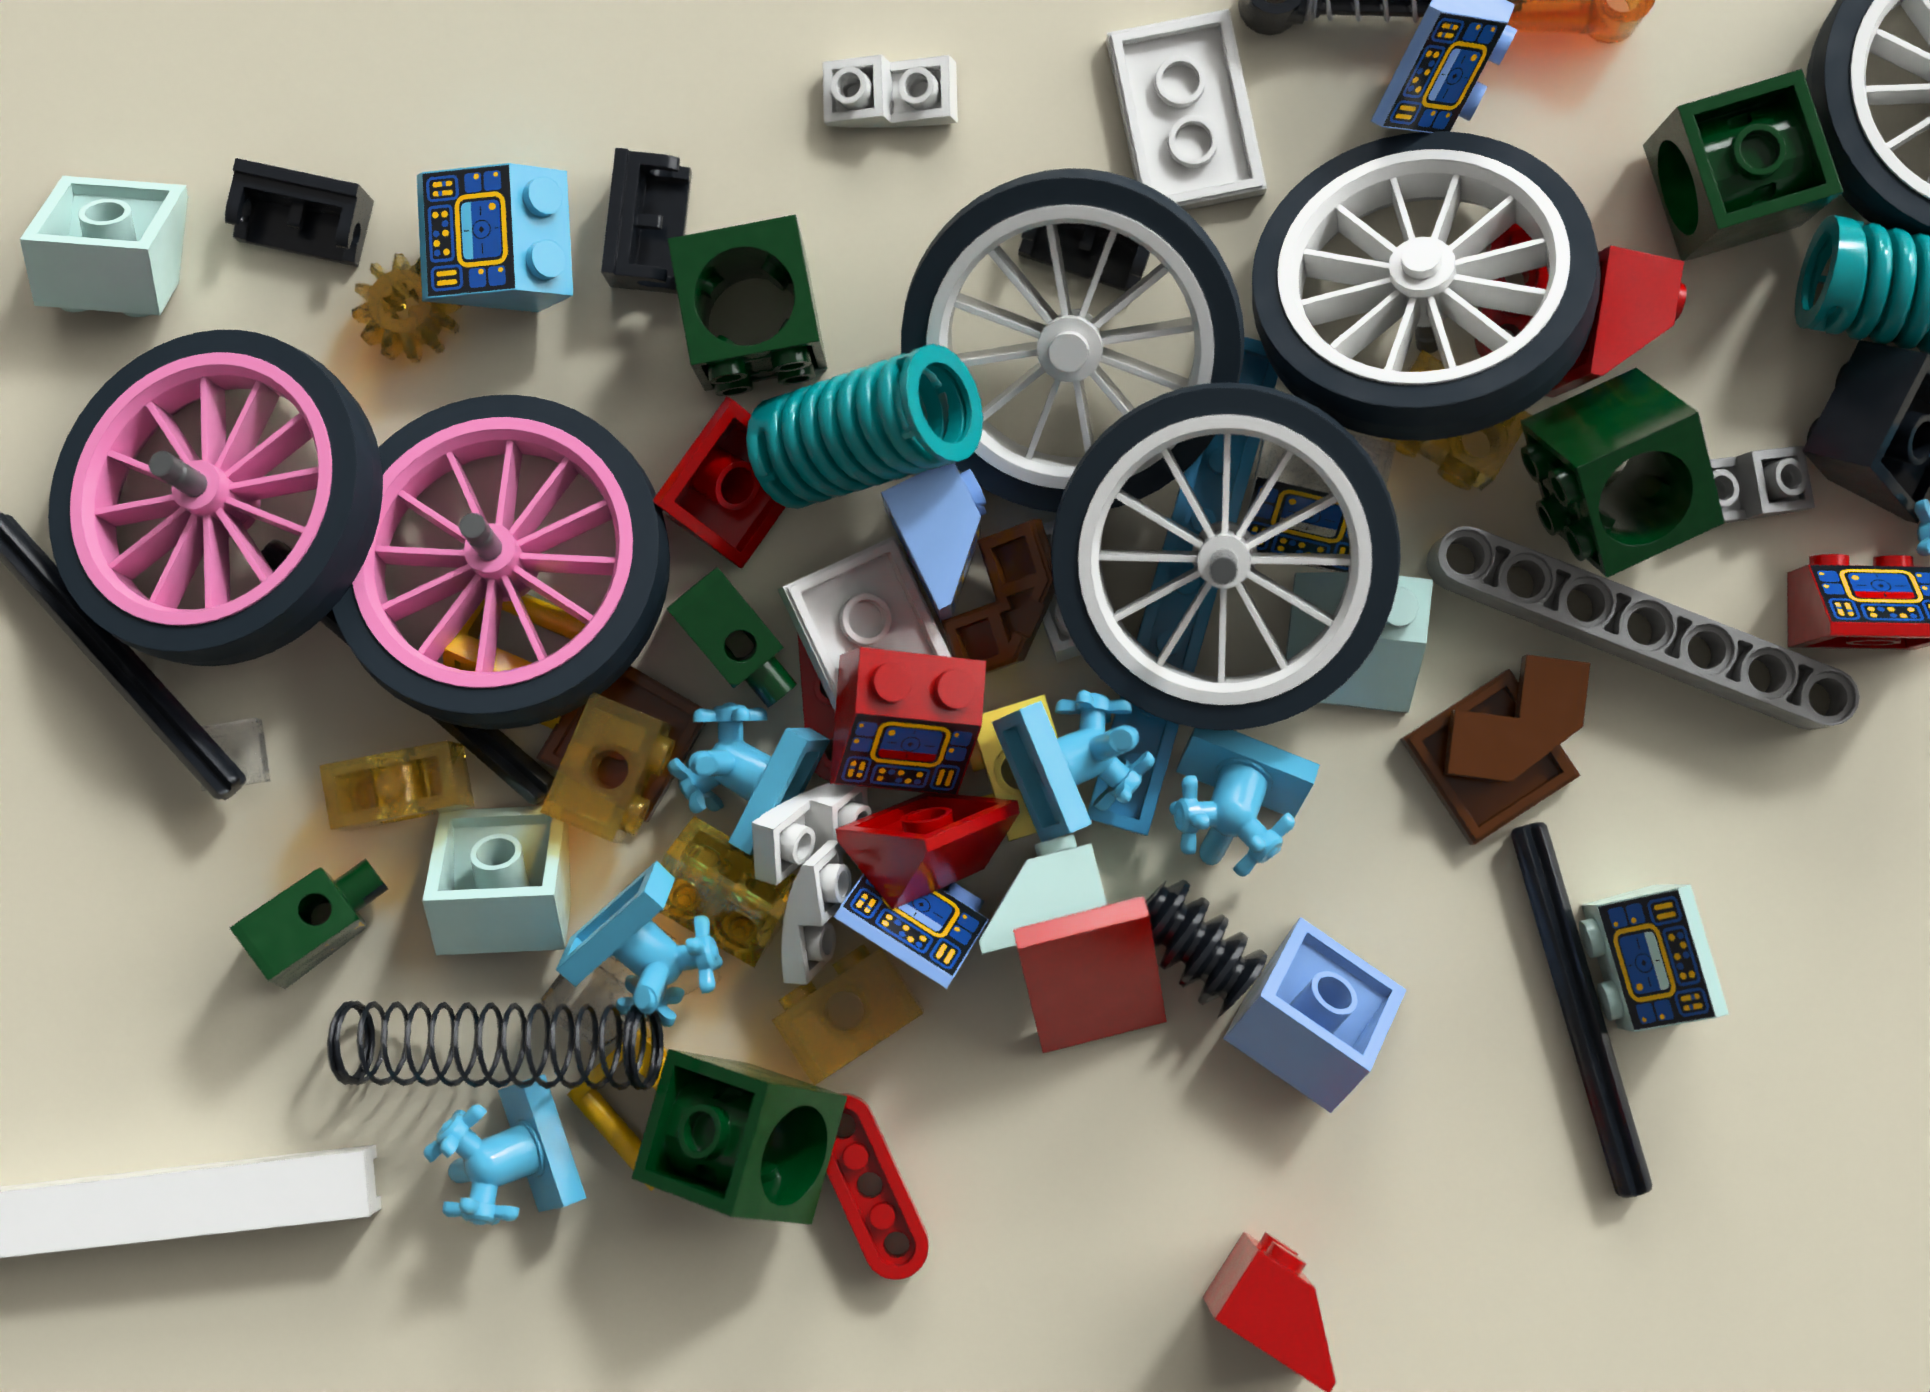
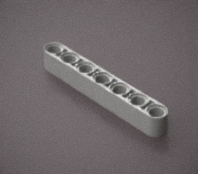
M1469 526L1454 528L1435 542L1428 552L1426 564L1430 577L1437 585L1448 591L1798 728L1812 730L1843 724L1854 715L1858 708L1860 696L1857 685L1851 676L1840 669L1479 528ZM1450 544H1462L1469 548L1475 561L1471 574H1460L1450 567L1446 557L1447 548ZM1510 567L1523 568L1532 577L1534 586L1529 598L1518 597L1509 589L1506 579ZM1571 590L1582 591L1591 600L1593 610L1588 622L1576 619L1569 612L1567 598ZM1632 613L1641 614L1651 625L1652 634L1647 645L1637 643L1628 633L1627 624ZM1693 636L1700 637L1710 647L1711 659L1705 669L1695 665L1689 658L1688 644ZM1753 660H1759L1769 670L1771 677L1770 685L1765 692L1754 688L1749 680V666ZM1814 683L1824 687L1829 694L1830 705L1825 715H1820L1810 705L1809 693Z

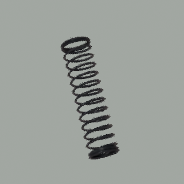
M348 1001L339 1007L330 1023L327 1038V1056L330 1069L335 1078L344 1085H360L371 1080V1082L381 1086L389 1084L394 1080L402 1086H407L417 1080L428 1087L436 1085L441 1080L442 1083L449 1087L460 1085L465 1081L468 1085L475 1088L483 1086L489 1081L493 1086L501 1088L507 1086L512 1081L523 1089L530 1087L536 1081L538 1085L548 1089L555 1087L560 1081L563 1086L569 1089L578 1088L585 1082L587 1086L597 1090L603 1088L609 1081L611 1086L618 1090L626 1089L631 1085L637 1091L641 1089L645 1091L650 1089L658 1079L663 1060L664 1036L658 1012L655 1010L651 1014H646L651 1031V1056L646 1078L641 1082L638 1073L645 1054L647 1031L644 1013L640 1012L636 1005H632L629 1008L622 1032L620 1012L613 1004L607 1005L604 1009L598 1028L595 1010L588 1003L580 1008L574 1025L572 1012L565 1003L557 1006L550 1023L548 1012L541 1003L535 1004L532 1007L526 1021L524 1011L517 1003L511 1004L502 1018L499 1008L493 1002L486 1004L478 1017L475 1007L469 1002L463 1003L456 1015H454L453 1009L446 1002L439 1003L431 1015L430 1009L422 1001L415 1003L409 1013L399 1001L392 1003L386 1012L376 1001L369 1002L367 1006L359 1001ZM375 1007L381 1017V1047L377 1061L370 1072L369 1068L373 1061L375 1050V1028L369 1010ZM351 1008L357 1010L360 1016L357 1029V1048L360 1064L353 1076H350L344 1067L339 1043L342 1023ZM399 1008L404 1018V1047L400 1061L395 1071H393L387 1052V1025L393 1009ZM422 1008L427 1018L428 1038L424 1059L417 1072L411 1055L410 1036L414 1013L417 1009ZM445 1008L450 1017L451 1040L446 1063L442 1071H440L435 1056L434 1031L438 1013L441 1009ZM465 1009H469L474 1021V1044L470 1062L464 1072L459 1057L458 1031L462 1013ZM493 1009L497 1018L498 1037L494 1060L488 1071L483 1056L482 1032L486 1013L488 1010ZM516 1009L521 1022V1043L517 1062L512 1071L507 1055L506 1036L509 1016L512 1010ZM540 1009L544 1018L545 1039L541 1061L536 1071L531 1052V1026L534 1014ZM561 1010H565L568 1019L569 1036L565 1061L560 1071L556 1057L555 1030L558 1015ZM588 1010L592 1020L593 1034L589 1061L584 1070L580 1052V1026L583 1014ZM612 1010L616 1020V1046L612 1065L609 1069L605 1055L604 1036L607 1016ZM640 1022V1047L636 1062L635 1043ZM623 1036V1063L628 1081L619 1084L612 1077L619 1062ZM598 1047L601 1066L606 1078L602 1082L594 1083L589 1080L588 1076L594 1065ZM574 1049L575 1061L581 1078L576 1082L570 1083L564 1079V1076L570 1065ZM550 1050V1059L557 1078L554 1081L545 1082L540 1079V1075L546 1065ZM526 1054L528 1067L533 1077L528 1081L522 1082L516 1079L515 1076ZM500 1056H502L505 1071L509 1076L503 1081H497L491 1077L499 1063ZM454 1057L461 1077L456 1080H449L444 1075L447 1073ZM476 1058H478L481 1071L485 1077L474 1081L467 1076L470 1074ZM407 1059L409 1069L414 1076L404 1080L397 1075ZM430 1059L437 1077L426 1080L420 1076L423 1074ZM382 1061H384L390 1076L379 1079L374 1075Z

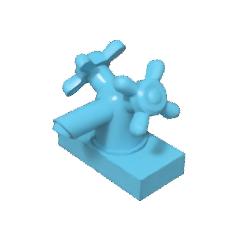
M1082 690L1077 693L1076 700H1059L1055 706V713L1062 715L1080 714L1079 730L1056 738L1042 701L1019 709L992 722L1041 842L1070 834L1092 824L1077 785L1097 776L1106 782L1109 787L1093 803L1097 809L1105 811L1110 808L1116 799L1121 803H1128L1132 798V794L1142 782V774L1154 765L1155 758L1149 751L1144 752L1133 764L1127 759L1121 762L1115 757L1132 750L1139 741V734L1132 726L1123 725L1105 732V724L1111 722V714L1132 713V703L1125 698L1111 700L1106 695Z
M733 702L715 706L713 709L699 708L693 713V722H718V743L711 750L693 753L686 762V765L678 758L672 759L668 763L667 769L671 775L679 779V788L689 801V809L693 813H700L706 807L713 812L719 811L724 807L719 796L711 791L720 784L747 800L748 804L728 842L748 855H753L752 822L772 808L805 791L830 739L811 728H786L771 757L744 742L743 721H768L767 711L764 708L755 707L748 709L745 705H737Z
M1194 728L1176 769L1177 773L1186 776L1181 783L1183 797L1178 801L1172 802L1169 807L1171 814L1174 815L1176 827L1182 832L1181 851L1187 855L1195 854L1196 833L1199 830H1205L1210 827L1200 846L1199 853L1204 863L1215 865L1222 860L1233 838L1239 837L1249 847V850L1234 866L1233 871L1239 876H1247L1257 863H1264L1280 852L1283 844L1282 837L1293 829L1295 825L1294 818L1314 785L1320 764L1234 730ZM1198 781L1214 787L1210 801L1198 802ZM1261 806L1284 815L1270 830H1267L1257 820Z
M656 860L570 937L556 970L576 987L608 957L614 956L635 974L627 975L625 979V988L633 996L619 998L616 1002V1008L620 1014L626 1015L632 1005H636L646 1018V1014H651L656 1010L664 1027H671L675 1023L676 1014L667 1006L668 1004L680 1003L685 991L679 987L667 989V986L674 983L683 971L698 969L701 993H710L716 985L713 971L723 965V960L719 955L716 941L710 936V921L707 916L698 915L694 917L696 937L686 939V944L679 946L651 920L664 909L676 878Z
M545 1074L540 1075V1079L547 1082ZM536 1081L530 1087L523 1089L513 1084L498 1090L510 1126L509 1129L481 1139L470 1128L486 1114L487 1110L483 1106L476 1104L471 1106L467 1112L463 1110L455 1111L452 1117L438 1131L436 1140L424 1149V1156L429 1162H433L441 1154L449 1158L456 1152L461 1158L454 1160L449 1166L448 1175L450 1179L460 1184L472 1183L469 1198H460V1203L443 1202L442 1210L447 1217H462L465 1221L472 1222L475 1225H496L500 1220L514 1221L519 1215L520 1208L495 1205L497 1190L502 1185L525 1177L528 1179L538 1212L562 1208L586 1198L550 1088L545 1089L538 1085Z

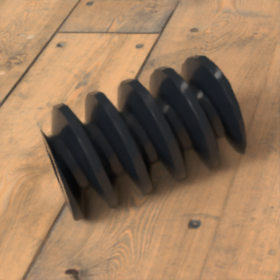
M1181 880L1166 888L1165 881L1145 901L1150 916L1154 947L1161 944L1166 947L1159 966L1166 970L1179 962L1185 964L1179 984L1184 988L1201 979L1204 982V986L1198 1002L1204 1005L1221 997L1224 1002L1218 1014V1017H1220L1258 978L1266 963L1267 954L1259 949L1242 957L1248 941V937L1244 933L1239 932L1223 940L1222 938L1229 919L1221 914L1204 922L1203 920L1210 902L1201 897L1185 905L1184 901L1190 884L1186 880Z

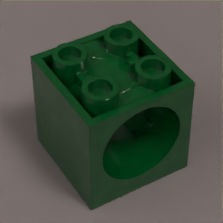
M1802 69L1677 106L1643 144L1681 261H1688L1800 227L1844 192Z
M796 214L668 238L690 364L705 391L715 389L717 396L740 395L753 390V382L778 378V383L781 385L798 384L814 379L816 377L815 370L828 368L805 246ZM754 278L767 279L782 291L787 289L795 297L790 318L784 321L776 335L764 342L754 345H737L730 339L722 335L716 337L709 331V317L714 303L727 288L737 282Z
M1637 368L1520 421L1527 444L1520 450L1521 457L1528 474L1538 483L1542 499L1536 501V510L1542 525L1551 536L1560 535L1567 542L1573 555L1579 561L1588 560L1607 578L1725 523L1698 411ZM1627 461L1618 477L1604 488L1613 472Z
M668 1049L631 1179L729 1217L812 1225L847 1096L750 1063Z

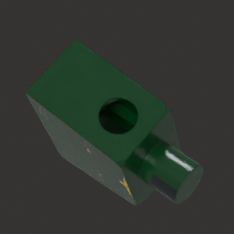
M715 567L667 607L670 614L733 689L745 680L766 707L769 708L797 685L796 681L774 656L784 648L718 567ZM737 630H743L754 644L752 651L741 658H737L725 644L728 635Z
M366 858L336 880L320 867L230 927V930L266 979L286 989L361 933L368 925L358 911L386 892L388 887ZM322 903H330L332 911L329 919L323 924L312 925L311 915L313 910Z

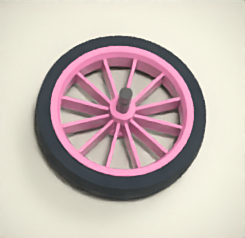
M211 330L185 335L158 345L124 366L101 387L77 418L60 452L51 485L48 514L50 541L60 576L76 603L95 623L124 644L148 655L193 666H222L253 660L272 653L293 642L323 619L344 596L367 558L377 530L383 497L382 464L377 440L360 404L341 381L322 363L307 353L274 337L243 330ZM252 389L226 441L225 390ZM281 396L289 400L300 413L256 447L279 397ZM199 399L201 400L202 460H200L172 417L181 409ZM159 427L180 457L178 459L167 451H159L151 457L149 465L135 460L148 439ZM313 438L317 452L318 467L263 477ZM130 469L172 486L171 495L119 504L124 482ZM317 489L313 508L305 527L260 509L261 499ZM167 517L120 555L117 542V526ZM256 519L300 536L292 551L275 571L272 570L247 532ZM229 537H232L261 581V584L232 601H230ZM174 548L150 599H148L132 580ZM204 554L205 608L194 610L177 609Z
M489 395L461 400L432 410L405 425L378 447L382 464L383 497L377 530L367 558L357 577L332 609L337 624L352 652L364 669L380 686L407 705L443 722L478 729H512L543 723L570 713L604 692L625 673L648 642L659 620L669 582L670 551L663 512L653 501L656 496L654 487L633 455L608 430L577 410L554 401L522 395ZM505 454L496 523L488 524L462 465L477 459ZM522 454L538 456L558 462L559 465L513 524ZM451 470L454 471L472 513L465 515L461 519L459 527L416 499L429 485ZM578 474L587 479L603 496L604 500L536 531ZM409 508L463 543L464 550L390 546L401 518ZM613 520L616 540L615 557L540 554L605 522ZM386 564L458 568L390 601L387 599L385 585ZM538 572L612 575L608 590L594 615L537 579ZM531 589L586 625L571 641L548 656L521 598ZM462 591L417 651L410 646L400 633L395 622ZM485 598L475 672L460 670L438 663L437 660L443 654L444 648L453 641ZM503 601H512L538 661L511 670L493 672Z

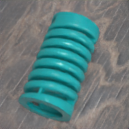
M1838 215L1827 216L1813 235L1801 267L1795 296L1796 324L1802 329L1825 331L1831 335L1840 334L1845 331L1854 340H1861L1869 336L1874 343L1882 345L1893 341L1897 348L1909 350L1917 347L1920 352L1930 355V236L1924 233L1910 235L1900 228L1886 230L1876 223L1863 225L1864 222ZM1831 256V262L1827 276L1821 275L1828 259ZM1817 284H1824L1820 296L1813 306Z
M930 344L912 350L911 353H903L891 357L889 360L879 361L869 366L852 370L849 373L837 375L831 379L763 400L753 410L748 422L746 436L748 457L754 475L761 487L775 502L786 508L801 509L817 502L821 503L835 497H841L855 491H861L969 458L977 449L982 436L983 413L981 399L974 379L960 358L944 346Z

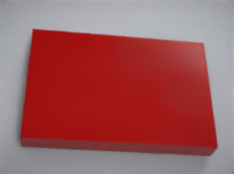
M1144 897L1101 906L1013 930L1043 1053L1167 1022L1150 916Z

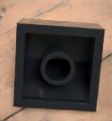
M1859 340L1849 361L1839 370L1835 388L1820 417L1810 426L1807 442L1802 451L1829 481L1906 521L1917 524L1920 520L1914 512L1915 503L1923 499L1930 501V355L1928 353Z

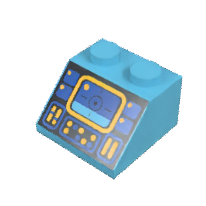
M505 163L429 171L417 175L422 301L540 312L573 296L567 171Z

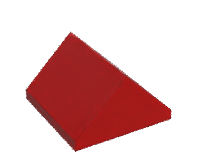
M726 396L653 501L662 510L665 517L742 569L786 507L775 502L763 490L754 475L748 457L746 442L748 422L751 414L736 401Z
M923 793L836 828L835 831L837 842L893 910L985 869L1020 811L1018 800L959 794Z

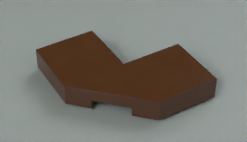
M1032 519L977 540L996 601L941 621L952 657L986 661L985 674L1025 660L1055 594L1052 579L1051 548L1041 519Z
M1534 655L1522 656L1515 717L1462 710L1451 711L1443 774L1504 783L1514 781L1583 727L1591 663Z

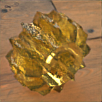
M395 253L392 260V271L387 272L378 263H371V274L377 279L373 286L367 283L355 284V292L368 301L352 309V317L359 323L367 324L361 333V338L369 346L381 343V354L389 360H394L404 350L406 357L412 363H420L423 355L422 345L427 344L437 354L443 353L445 347L437 335L441 330L449 334L459 332L460 325L447 314L456 312L463 305L422 301L420 257L410 266L408 259L403 254ZM412 297L419 305L409 307V318L402 319L396 312L405 310L407 305L406 299Z

